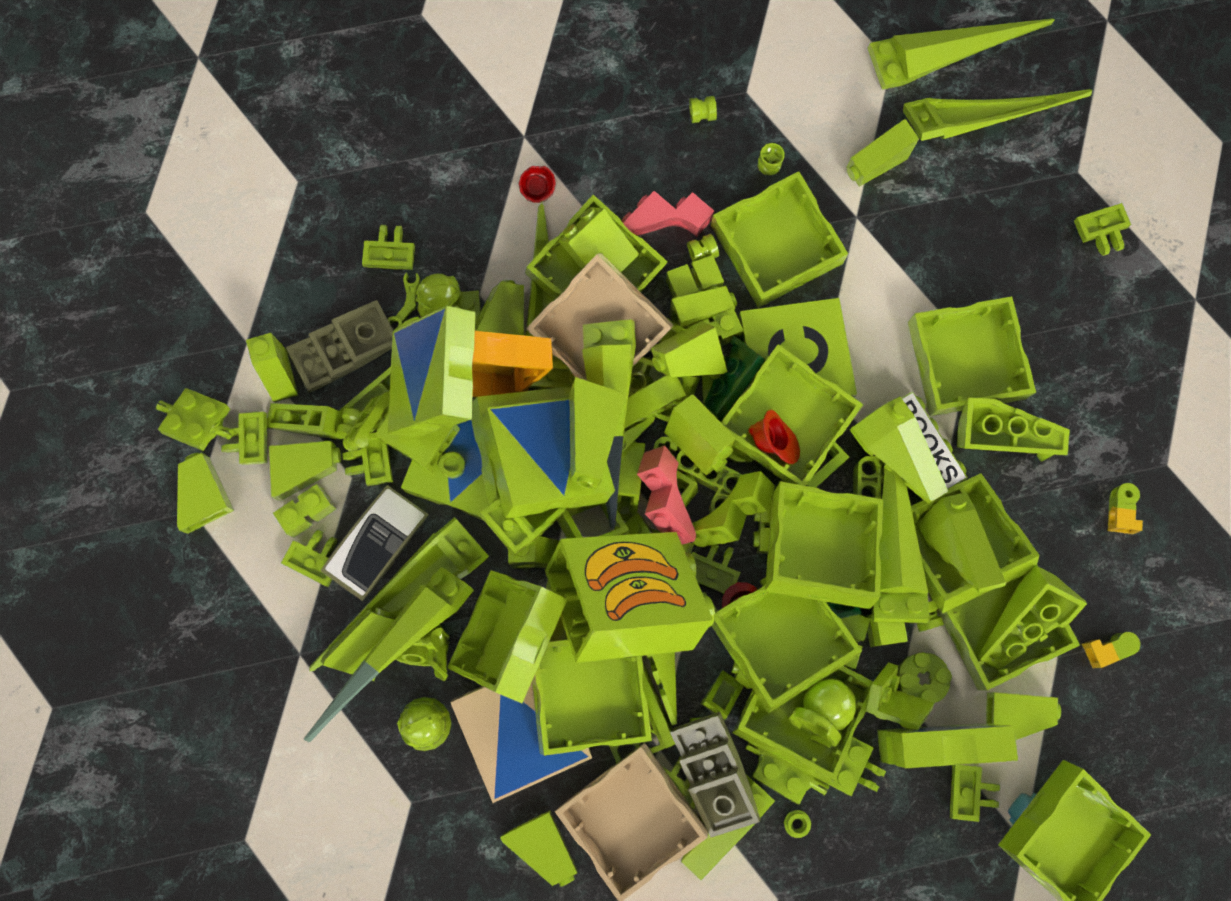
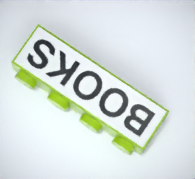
M914 392L902 397V400L916 417L947 489L967 479L965 466L961 461L956 460L952 454L951 444L948 440L943 439L938 432V424L924 410L925 404L923 400L916 396Z

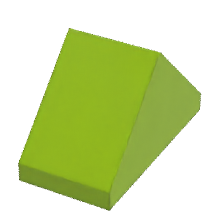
M722 670L700 704L712 713L720 712L725 720L744 686Z

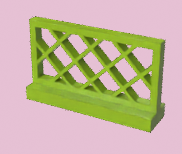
M643 662V690L648 704L649 721L653 727L650 730L656 734L660 743L649 749L652 753H656L664 748L675 745V742L670 733L672 730L671 723ZM640 742V743H633V744H631V745L636 746V747H635V749H636L637 747H639V746L641 745V742ZM609 745L616 763L622 760L618 751L620 745Z

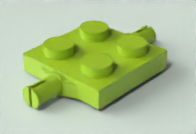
M188 388L184 389L174 405L160 400L156 406L158 411L167 413L158 430L168 437L204 451L210 440L216 435L229 440L234 434L233 429L223 426V421L231 410L228 405Z
M750 742L746 745V750L759 756L757 767L751 777L799 805L806 791L810 788L823 795L827 793L826 790L829 789V785Z

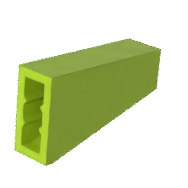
M575 377L569 392L570 480L577 482V485L580 487L596 489L603 477L626 394Z

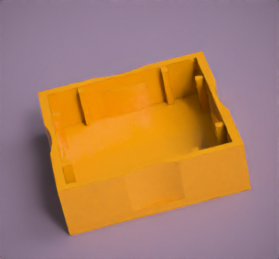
M475 331L472 360V397L528 391L533 383L539 381L553 369L551 338Z

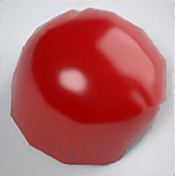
M530 166L521 174L518 182L520 193L527 201L533 203L547 201L553 196L556 188L555 176L546 166Z

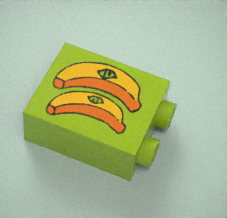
M677 532L560 539L545 570L551 591L567 599L560 617L576 663L693 650L708 627H711L714 622L715 610L710 597L702 594L695 577L696 563L691 553L684 551Z

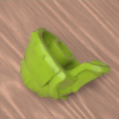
M439 624L395 660L409 665L432 666L435 676L442 681H446L448 677L447 652L450 636Z

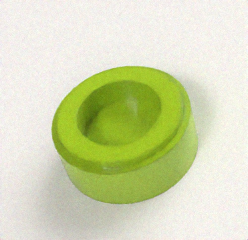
M447 452L441 456L439 469L445 477L450 479L458 478L465 471L466 464L459 453Z

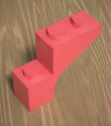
M653 191L649 196H643L637 204L638 208L633 213L628 212L621 221L636 236L669 226H677L688 230L697 237L712 221L715 211L693 192L687 198H681L674 208L658 193Z
M662 446L643 454L637 475L651 490L645 515L661 533L677 532L683 545L695 541L696 532L677 486V468L679 463L666 446Z

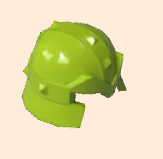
M439 273L431 274L422 280L416 290L417 297L415 300L418 302L417 310L421 317L446 305L459 308L458 305H452L461 296L459 285L454 276H446Z
M422 697L414 699L405 706L397 724L401 737L407 745L413 746L415 750L428 751L444 743L450 733L451 719L444 704L434 698Z

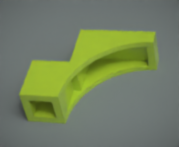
M761 471L740 475L736 486L727 499L712 513L692 523L696 532L693 544L698 547L739 541L746 516L768 512L775 485Z

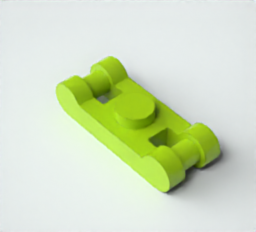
M390 392L371 398L343 440V446L346 450L354 451L368 445V434L377 428L380 416L386 408H389Z

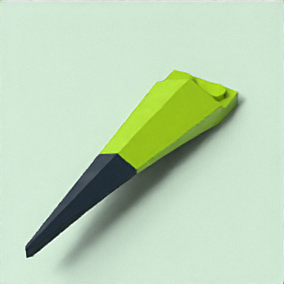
M632 319L583 324L584 349H582L587 381L626 394L607 459V465L615 489L606 502L611 529H614L616 526L624 427L636 349L635 321Z

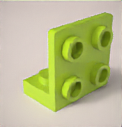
M888 662L871 685L866 712L874 714L879 719H888L899 723L904 728L919 730L932 711L934 703L897 690L900 682V677L897 676L898 666Z

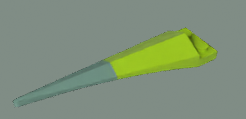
M441 567L431 577L426 586L421 585L307 733L304 740L308 743L311 742L341 709L383 669L420 638L457 612L474 589Z

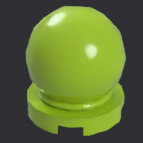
M822 679L808 688L803 699V708L796 707L789 720L798 731L803 727L811 733L810 740L831 749L832 746L836 747L842 738L838 731L844 729L854 718L857 709L855 695L851 688L838 679Z

